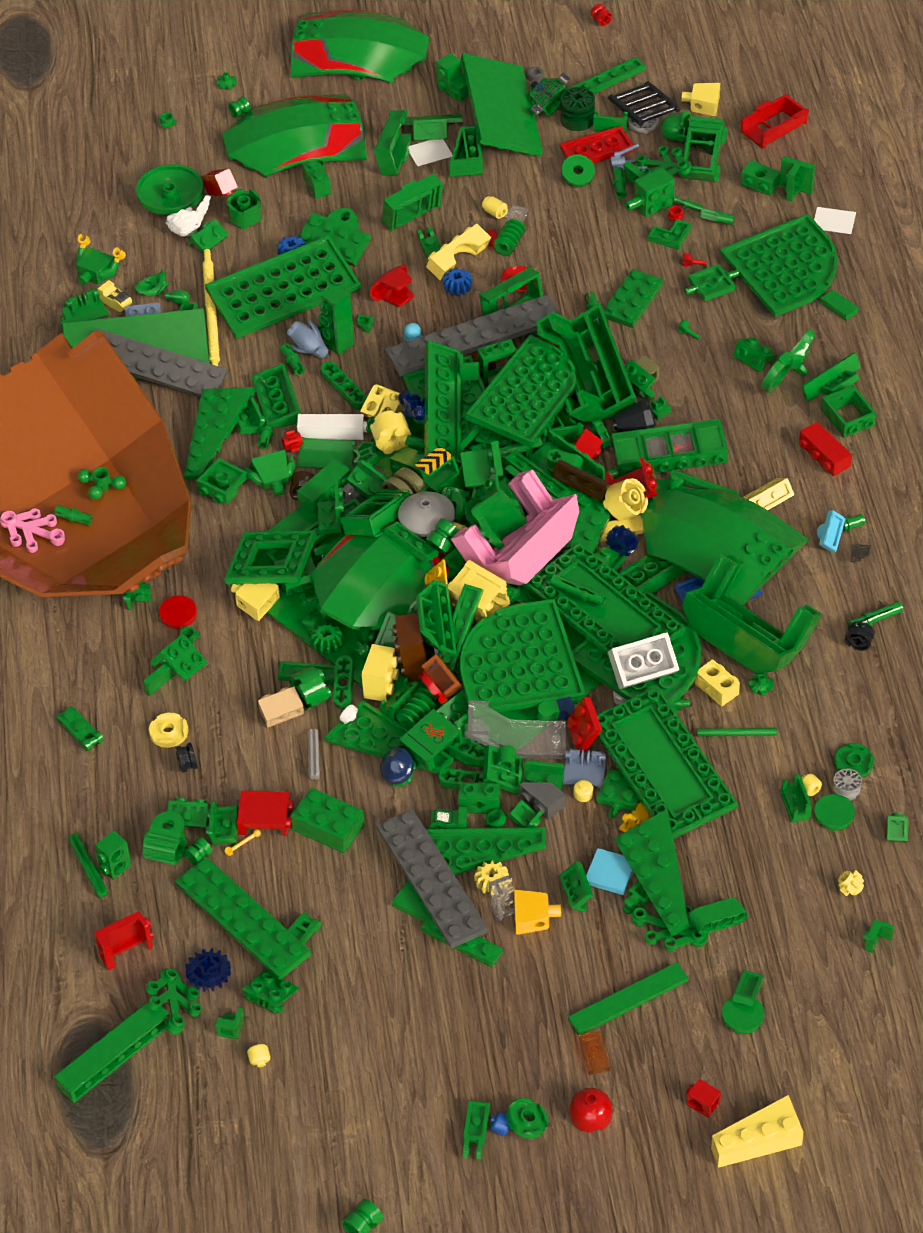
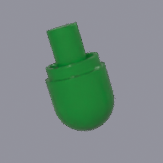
M174 290L173 293L166 292L165 299H171L172 302L181 304L188 302L190 295L184 290Z

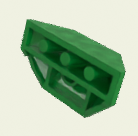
M435 579L416 595L420 632L424 641L441 652L456 656L448 584Z

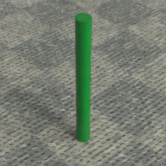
M697 728V736H777V728Z

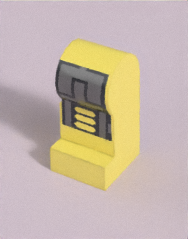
M109 280L98 288L99 298L102 303L118 312H122L125 306L132 304L130 296L114 287V283Z

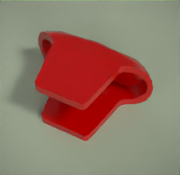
M406 264L389 270L373 282L370 288V295L374 301L384 300L401 307L414 298V294L406 287L412 282V278L408 275Z

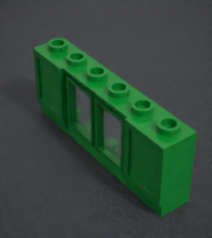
M720 419L611 434L612 449L619 477L642 468L639 459L641 457L647 463L650 462L654 470L653 473L728 463V448Z

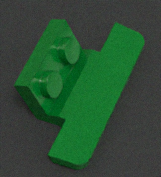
M460 114L406 117L401 125H413L414 141L447 139L446 123L462 122V116Z

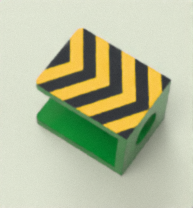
M440 446L415 464L416 468L427 475L422 479L424 484L434 492L460 474L454 456Z

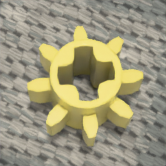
M856 870L853 873L845 871L838 879L840 891L846 896L849 893L857 895L864 887L862 875Z

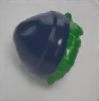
M403 748L390 749L382 758L380 765L381 775L393 787H402L410 783L413 778V772L416 769L412 755Z

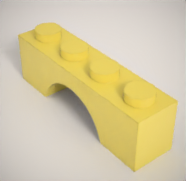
M478 224L468 227L462 235L455 236L451 243L444 244L437 253L433 252L428 257L429 261L426 268L441 281L444 279L445 272L454 269L456 265L455 254L467 252L476 256L487 248L491 237Z

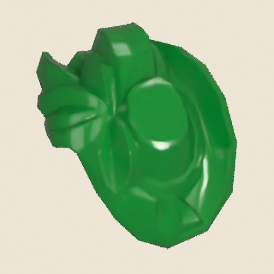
M161 270L160 273L141 280L134 288L143 295L158 296L161 292H164L170 282H166V274L164 270Z

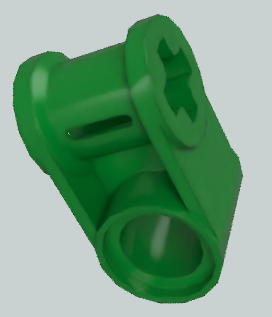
M552 449L547 453V470L553 473L559 459L581 469L584 462L580 455L564 452L559 449Z

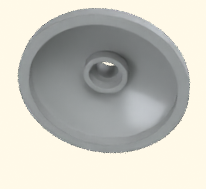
M430 491L415 493L407 497L401 503L398 510L399 523L420 537H428L431 531H435V525L440 518H444L453 523L455 518V509L452 502L446 496Z

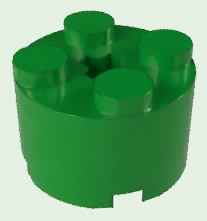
M238 189L228 196V218L232 224L240 229H246L248 226H252L262 220L260 195L256 191Z
M310 665L289 676L292 679L289 681L290 686H295L300 700L304 703L303 709L306 711L327 701L332 696L331 690L328 686H325L322 680L324 675L320 668L315 669L314 666Z

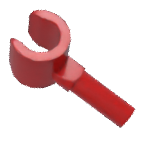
M684 253L683 259H681L685 267H689L692 264L706 265L707 262L692 259L689 253Z

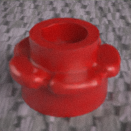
M672 206L668 211V218L672 221L681 220V218H684L683 209L680 206Z

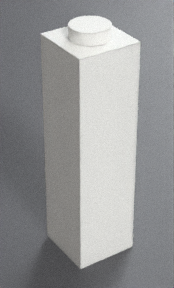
M298 414L297 431L301 437L364 440V432H367L365 429L367 422H364L363 414Z

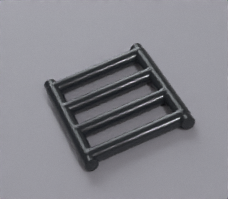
M646 81L644 85L608 96V99L621 111L628 112V117L640 126L649 120L681 110L673 100L649 81ZM647 90L651 91L650 93L644 94L642 96L633 98L625 102L620 101L622 99H625L627 97L636 95ZM655 97L660 98L659 100L642 105L632 110L628 108L636 104L645 102L647 100L653 99ZM665 104L668 105V107L641 117L637 115Z

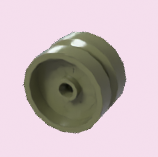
M403 467L397 470L392 477L385 480L381 485V489L410 490V494L413 495L419 493L426 485L414 471Z

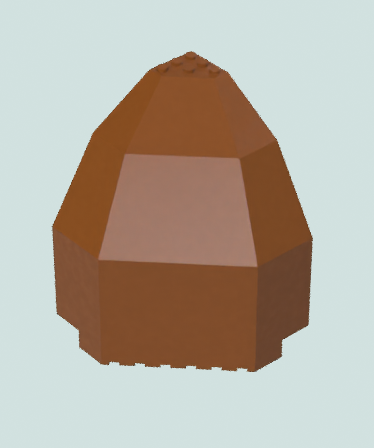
M100 330L91 333L74 348H72L63 333H60L38 352L31 355L30 358L32 360L25 364L21 361L9 369L10 373L5 376L0 374V517L6 511H13L17 515L36 508L40 510L41 518H44L50 514L54 515V512H57L55 508L59 504L70 509L77 508L80 512L92 514L93 518L90 519L93 521L90 526L78 522L72 523L68 519L56 516L57 524L54 527H48L47 525L39 527L50 532L54 529L63 530L65 541L62 545L55 546L51 543L50 539L32 533L34 540L38 544V550L34 553L27 551V541L22 529L16 527L17 534L21 536L22 544L14 547L10 542L11 536L8 528H4L0 524V577L40 597L123 594L128 591L132 593L140 588L139 584L142 582L146 583L158 577L165 568L168 569L183 560L182 556L188 551L191 499L162 418L103 332ZM105 467L109 471L110 478L121 475L126 479L127 483L124 489L116 490L111 485L109 490L103 492L100 499L93 500L89 497L88 490L91 486H94V481L81 483L77 478V474L81 469H88L93 473L96 468ZM29 518V519L22 520V521H23V522H29V521H32V520Z

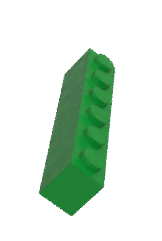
M148 1002L142 1004L139 1010L127 1016L120 1025L111 1029L100 1041L93 1043L86 1052L78 1055L66 1068L60 1069L57 1075L54 1076L57 1088L74 1104L165 1031L166 1024L170 1018L169 1012L162 1006H160L159 1010L154 1011L148 1007Z

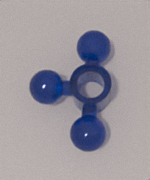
M403 391L398 395V402L404 406L405 416L414 417L416 420H423L425 418V397L421 401L419 395L410 394L407 391Z

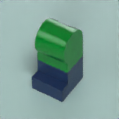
M571 697L541 702L536 713L537 721L541 724H549L551 721L565 719L567 724V719L575 710Z

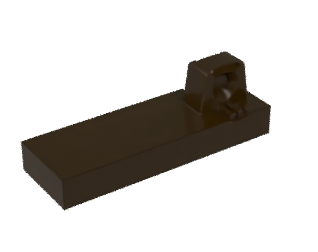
M561 459L557 461L551 476L599 501L603 500L609 486L608 482Z

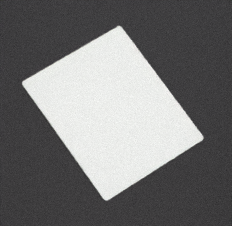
M429 140L411 145L408 148L417 166L452 157V153L444 140Z
M817 207L814 221L825 231L851 234L856 212Z

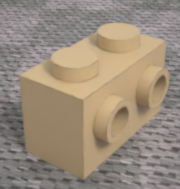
M295 686L291 688L285 687L276 694H267L258 700L259 710L267 728L304 714L303 704Z

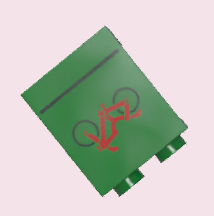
M432 709L399 740L401 747L406 749L415 761L430 772L435 768L433 758L454 739L461 744L463 737L462 729L456 723L452 724L444 713H438L435 709Z

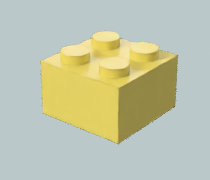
M372 644L362 671L364 698L376 701L385 700L387 702L389 695L393 694V682L399 676V669L396 668L398 656H395V648Z

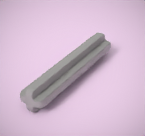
M309 729L307 731L309 779L317 780L320 777L318 730Z

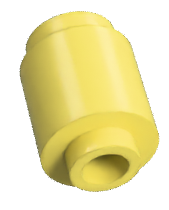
M487 196L482 203L484 211L497 219L507 214V204L494 196Z

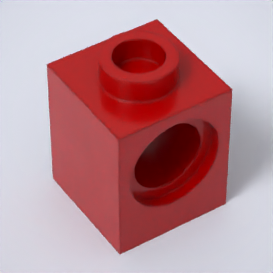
M700 1078L695 1085L691 1084L686 1091L687 1106L707 1118L711 1116L721 1103V1091Z

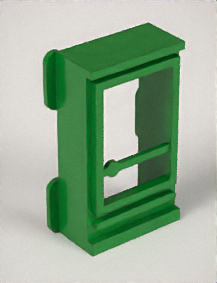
M407 109L389 111L390 117L387 118L377 145L373 149L381 176H397L402 162L406 163L409 156L408 148L413 134H400L399 132L401 124L404 123L407 116Z
M690 116L686 143L684 144L682 155L683 159L688 161L691 143L714 145L710 168L691 166V172L681 176V178L716 183L719 180L721 169L718 165L721 144L726 142L728 129L725 127L723 119ZM693 132L716 135L715 142L692 140Z
M433 173L418 182L412 180L400 188L401 191L384 199L381 221L393 232L394 228L396 229L425 214L431 208L434 209L435 206L437 208L440 207L444 184Z
M528 266L527 269L490 290L479 293L482 315L485 316L500 311L497 308L496 300L502 296L504 307L500 310L542 297L540 273ZM526 284L527 295L508 305L506 294L512 293Z
M378 490L376 495L371 496L347 513L345 517H340L345 535L373 536L374 538L382 535L384 528L398 519L399 507L407 497L411 496L410 490Z

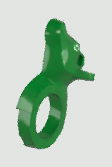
M811 328L791 351L785 352L778 358V361L763 380L761 389L767 393L773 392L790 370L802 376L808 374L807 369L803 366V362L809 354L810 345L816 335Z

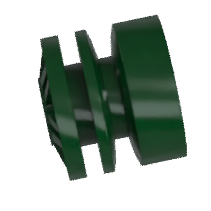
M573 87L564 91L560 100L562 125L571 131H584L592 127L595 114V96L593 92L583 87Z

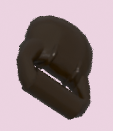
M297 471L292 475L289 493L293 500H298L297 493H294V491L300 489L315 476L313 472Z

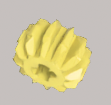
M492 860L490 864L484 862L482 867L478 866L474 879L476 887L482 889L483 894L490 892L492 896L494 892L500 894L502 889L506 890L510 878L507 868L502 867L501 862L494 864Z

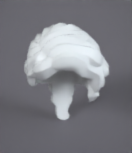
M206 195L196 211H192V208L189 207L167 216L165 223L168 225V228L179 236H190L200 227L201 221L210 205L209 200L211 196Z

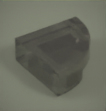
M852 544L851 562H859L860 559L868 556L871 545Z

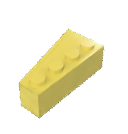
M789 1095L712 1135L711 1150L718 1168L802 1145L803 1130Z

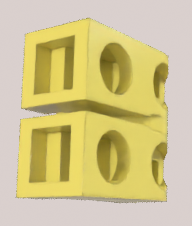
M375 384L360 412L367 418L376 417L386 411H394V413L399 414V412L402 413L409 397Z

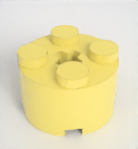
M386 411L377 415L374 418V423H371L370 429L378 449L383 451L384 454H391L393 451L406 447V437L408 435L411 436V432L405 416L401 412L398 414L394 413V411Z
M633 478L612 484L606 491L603 502L604 507L619 521L643 513L648 505L647 497L645 498L643 493L645 488L638 480Z

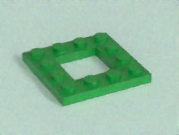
M316 531L243 532L224 578L226 584L299 583L317 537ZM258 549H290L284 565L252 566Z

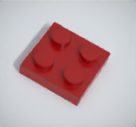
M584 697L567 719V726L571 732L573 743L576 749L580 750V753H582V749H584L585 753L602 731L591 697Z

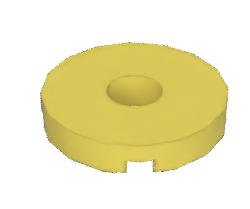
M168 712L157 716V719L152 720L150 723V738L154 744L160 747L170 748L177 746L187 738V721L177 713ZM166 728H173L170 732L164 731Z

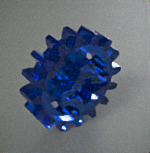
M213 948L209 952L202 949V954L195 952V958H188L189 963L185 965L186 978L189 979L190 985H195L196 989L203 987V992H206L207 988L214 991L215 986L222 988V982H228L227 976H231V964L228 961L227 955L222 956L220 950L214 953Z

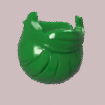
M688 110L682 113H671L663 119L660 130L665 139L670 141L676 140L681 143L686 142L687 136L685 132L688 130L690 122L688 119L691 116Z

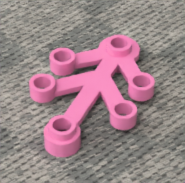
M34 508L17 515L13 511H6L0 517L1 526L9 530L11 545L18 547L22 544L21 536L16 531V527L23 530L27 541V551L30 553L38 550V544L34 540L32 533L50 539L51 543L55 546H60L65 541L63 530L54 529L50 532L39 527L43 525L54 527L57 524V519L53 514L41 518L40 510ZM29 518L32 520V521H29V522H23V521H22V520H26V519H29Z

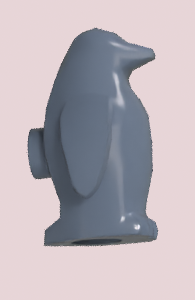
M308 319L311 326L309 327L301 321L294 322L287 331V335L290 336L297 346L290 344V347L299 353L312 354L321 359L325 358L328 354V348L315 323Z

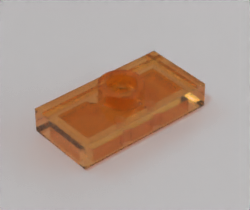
M596 1031L579 1035L589 1075L610 1071L601 1032Z

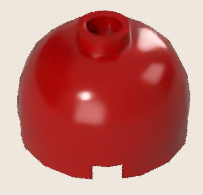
M585 1088L580 1090L573 1096L570 1103L569 1112L572 1123L581 1131L593 1133V1130L598 1129L601 1131L612 1120V1102L608 1095L600 1089Z

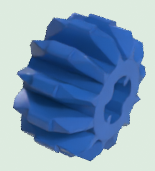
M289 235V238L283 237V240L279 241L277 252L281 255L305 245V242L302 238H298L297 235L295 237Z
M456 268V270L450 269L449 272H445L443 285L446 292H450L451 296L457 294V296L459 294L465 295L466 292L470 291L472 278L469 271H465L464 268L461 270Z

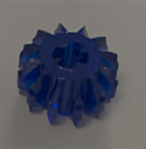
M616 525L608 532L606 544L610 546L611 550L618 552L620 556H629L636 550L639 538L635 536V532H632L630 528H625L624 525Z

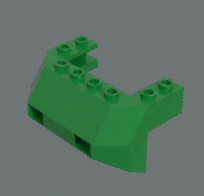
M601 303L572 320L551 312L536 321L538 335L549 342L559 345L560 350L564 352L563 356L567 360H571L575 367L576 384L574 391L578 396V403L568 398L565 400V409L569 416L589 423L590 420L597 418L602 420L614 417L635 404L636 396Z
M729 552L720 554L703 586L686 592L682 608L692 630L755 674L773 672L786 667L805 647L823 614L808 604H805L804 608L800 606L783 633L727 595L744 562Z

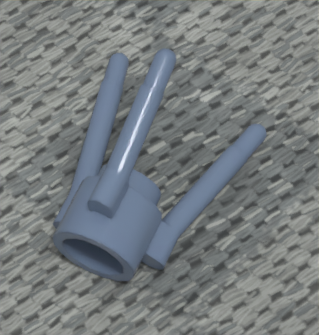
M639 144L619 152H614L615 156H611L612 168L621 167L624 170L623 164L627 161L635 163L636 159L625 160V156L621 155L637 148ZM638 166L640 170H643L644 168H647V167Z

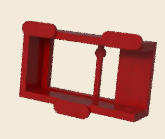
M784 94L772 102L765 101L756 106L757 111L741 119L740 132L764 149L767 144L802 124H807L809 109L804 108L787 94ZM781 112L791 117L773 127L765 122ZM763 123L769 129L763 131L757 126Z

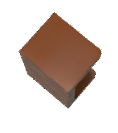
M437 654L421 666L438 685L446 698H452L463 689L459 679Z

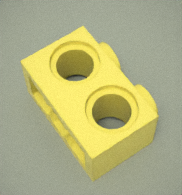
M713 659L698 670L695 684L721 707L739 695L740 682L738 679L729 674L721 664H718Z

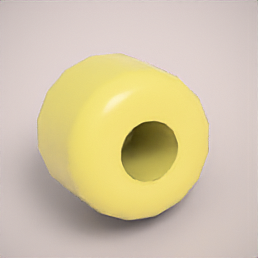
M807 774L801 777L808 796H814L819 792L822 782L814 774Z
M587 780L576 782L573 787L574 798L580 802L591 800L593 797L592 784Z
M257 1044L247 1050L250 1064L253 1066L264 1067L265 1063L270 1061L269 1049L265 1044Z

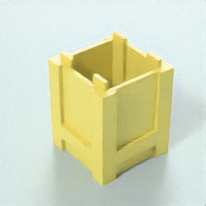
M470 560L467 561L453 581L448 584L450 606L454 610L464 583L484 590L473 619L476 623L484 617L487 618L494 614L495 611L510 605L506 592V581Z

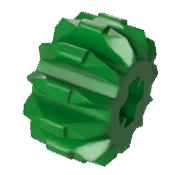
M323 623L322 626L316 625L315 630H312L310 643L315 652L319 651L321 655L327 652L330 655L331 651L337 653L338 648L342 647L343 634L338 626L334 627L332 623L329 625Z

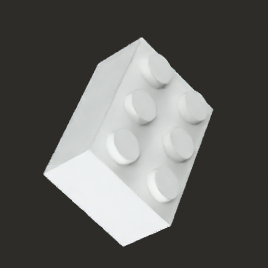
M668 632L608 651L619 690L679 671Z

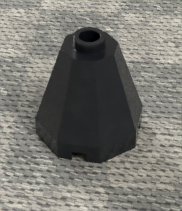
M649 398L642 399L615 415V420H612L615 431L627 432L655 428L656 424L651 404L647 405Z

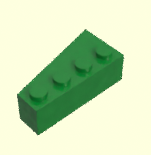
M338 285L322 296L321 314L318 316L320 324L317 327L326 347L340 355L354 345L351 296L346 289Z

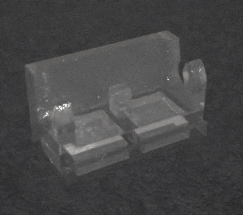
M511 875L489 882L490 907L498 921L515 912V908L505 909L506 905L513 903L512 892L514 891V886H512Z

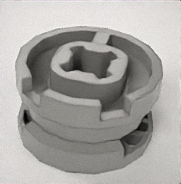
M852 769L839 770L833 778V793L842 795L850 801L856 799V796L861 792L862 784L859 773Z

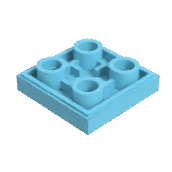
M598 848L586 877L590 886L624 895L633 871L623 855Z

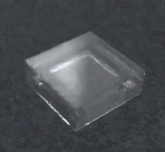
M512 205L506 214V220L517 219L523 222L528 215V209Z

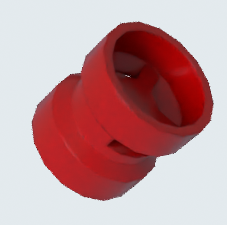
M597 4L591 10V16L601 26H606L611 22L613 16L609 10H606L603 4Z

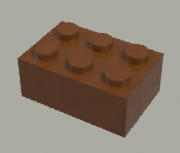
M418 613L395 616L396 624L393 625L394 636L397 637L394 643L402 676L406 675L408 683L421 681L422 678L419 677V673L424 670L421 666L428 661L426 643L420 632Z

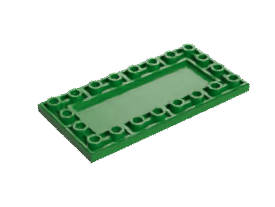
M462 53L461 61L479 143L484 146L489 145L499 149L527 153L531 156H541L543 149L535 116L531 111V99L523 66Z
M204 308L63 323L64 336L72 348L93 333L95 328L209 363Z
M580 542L542 568L527 584H523L528 591L541 601L555 599L561 618L608 657V651L616 647L667 632L670 642H673L686 632V627ZM557 574L584 587H592V590L607 595L605 604L601 607L590 601L585 602L581 597L551 586L552 576Z
M658 686L597 714L602 728L597 737L650 817L668 809L673 839L738 808V803Z

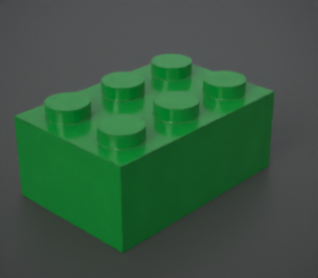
M312 787L290 816L293 831L343 854L365 825L364 810Z

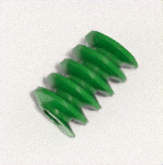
M509 219L505 222L494 241V248L497 253L503 256L512 255V252L526 231V227L521 221Z
M418 688L416 693L403 706V709L396 715L397 721L410 730L435 708V703L433 702L435 701L434 695L428 689Z

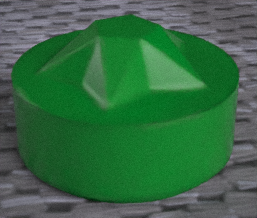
M501 809L491 810L485 818V822L490 828H500L506 821V815Z

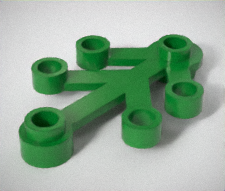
M667 146L658 148L659 155L664 161L650 160L645 155L638 156L635 161L637 166L647 167L641 171L644 174L652 173L663 167L665 170L670 169L667 171L670 175L678 173L684 176L691 172L692 166L690 161L683 159V152L680 147H676L671 151L678 163L671 162Z
M686 905L689 916L693 910L690 906ZM640 907L632 911L631 921L635 926L641 927L648 923L665 929L659 932L647 931L645 933V942L649 945H654L657 941L665 939V950L673 952L676 948L688 944L694 947H702L708 941V934L700 935L690 921V927L675 934L685 937L676 940L672 938L662 919L649 915L645 909Z
M167 968L161 971L159 980L149 981L146 986V992L150 995H156L162 987L167 988V991L160 996H152L148 1002V1007L151 1010L157 1011L161 1005L169 1000L171 1017L166 1024V1029L170 1033L178 1035L185 1026L184 1018L179 1013L178 1003L191 1016L198 1017L202 1011V1006L196 1002L190 1003L189 1001H196L200 992L195 987L188 988L180 981V975L174 969ZM176 988L179 989L182 993H184L186 995V998H184L180 993H178L176 991Z

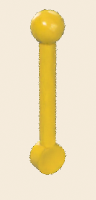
M255 829L253 834L233 847L225 848V854L231 856L235 849L252 838L259 837L261 835L260 830Z

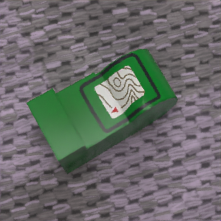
M459 807V810L449 811L443 809L432 810L429 828L467 829V807Z

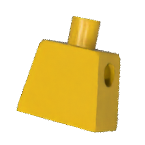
M514 890L516 935L547 930L549 928V917H561V904L548 905V894Z

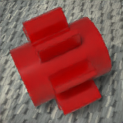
M294 430L284 432L285 436L281 437L284 449H289L290 453L291 451H299V446L303 445L300 433H295Z

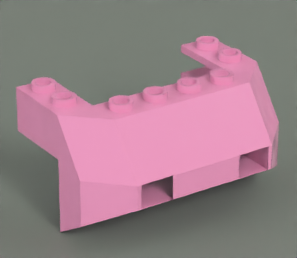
M533 469L518 473L508 483L528 515L526 516L527 523L502 539L504 547L498 550L495 546L492 549L476 524L471 525L467 530L465 527L461 528L451 538L466 562L470 560L506 581V583L514 585L527 584L572 539L579 514L576 494L553 500Z

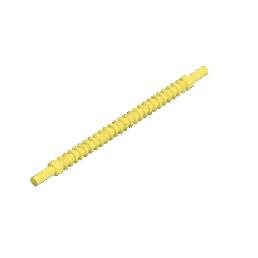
M205 249L203 278L209 362L212 365L218 366L220 356L216 306L205 290V284L214 281L213 262L211 261V252L209 249Z

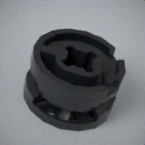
M852 622L845 635V642L849 647L851 645L855 647L854 650L865 651L870 648L875 631L865 622Z
M191 742L185 746H175L181 772H187L191 767L198 769Z

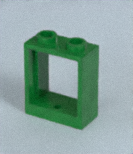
M511 339L477 348L479 375L485 388L489 386L503 368L500 367L488 371V362L509 357L510 360L517 351Z
M854 385L822 397L821 410L843 438L875 426L876 412ZM853 404L862 416L845 422L836 410Z

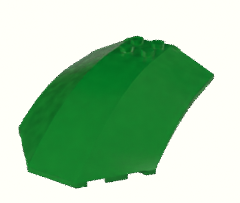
M663 489L647 505L646 510L641 513L647 556L652 555L666 560L688 571L704 582L720 554L729 552L743 561L741 569L727 592L728 596L743 606L809 540L806 536L760 505L736 494L719 489Z

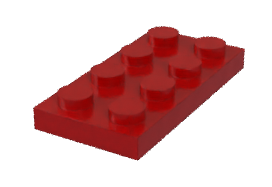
M622 126L560 143V150L565 158L572 155H583L589 158L592 163L610 159L611 156H615L614 152H619L633 146V143Z

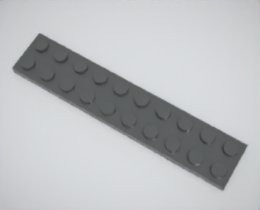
M545 295L386 348L385 352L399 377L404 374L425 369V344L428 340L459 350L460 354L466 355L477 351V348L535 332L538 328L536 321L551 312L559 315L561 313L549 295Z

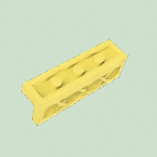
M776 478L743 496V498L769 510L792 497L794 493L788 478Z

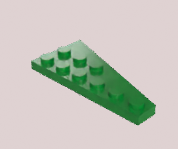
M254 387L202 389L184 472L186 480H197L213 464V458L216 453L220 452L223 441L228 439L237 424L242 409L247 407L248 399L256 392Z
M362 700L356 706L358 711L355 720L347 724L340 721L324 737L327 743L383 758L390 749L402 748L399 739L409 729ZM441 751L433 758L435 768L430 772L439 774L444 768H449L454 763V758ZM414 760L416 768L428 771Z
M668 809L615 837L614 840L671 936H674L690 927L670 816Z
M545 827L426 829L454 875L476 869L478 866L482 867L484 862L490 864L493 860L494 863L546 849Z

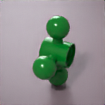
M105 467L96 468L93 473L88 469H81L77 474V478L81 483L94 481V486H91L88 490V495L93 500L100 499L103 492L109 490L111 485L116 490H122L127 483L126 479L121 475L110 478L109 471Z

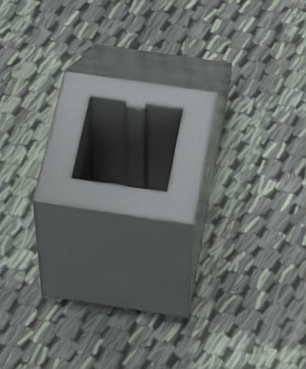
M522 782L520 784V798L526 804H530L536 812L540 810L544 812L542 815L547 820L565 807V794L552 783Z

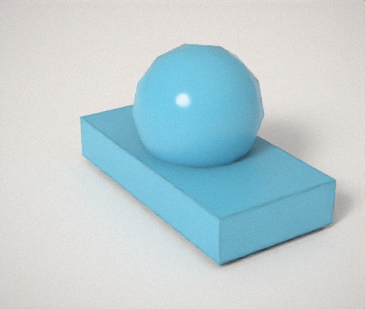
M409 323L405 326L404 335H402L403 342L422 337L421 328L418 324Z
M834 510L828 511L825 523L821 524L817 529V536L820 539L819 545L831 553L836 552L846 518Z

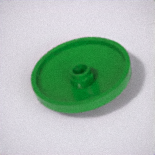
M178 164L155 167L144 173L136 185V195L140 205L146 210L160 215H171L178 213L182 209L193 208L199 203L204 194L203 180L198 172L190 167Z

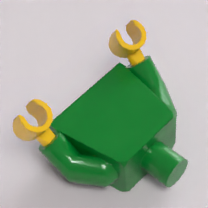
M80 234L78 241L81 245L77 250L75 265L79 276L77 278L78 282L81 285H86L88 282L98 285L104 280L114 277L120 265L119 260H123L126 256L123 250L120 251L116 247L113 250L114 256H111L91 247L85 249L90 244V238L86 236L85 241H82L83 235Z

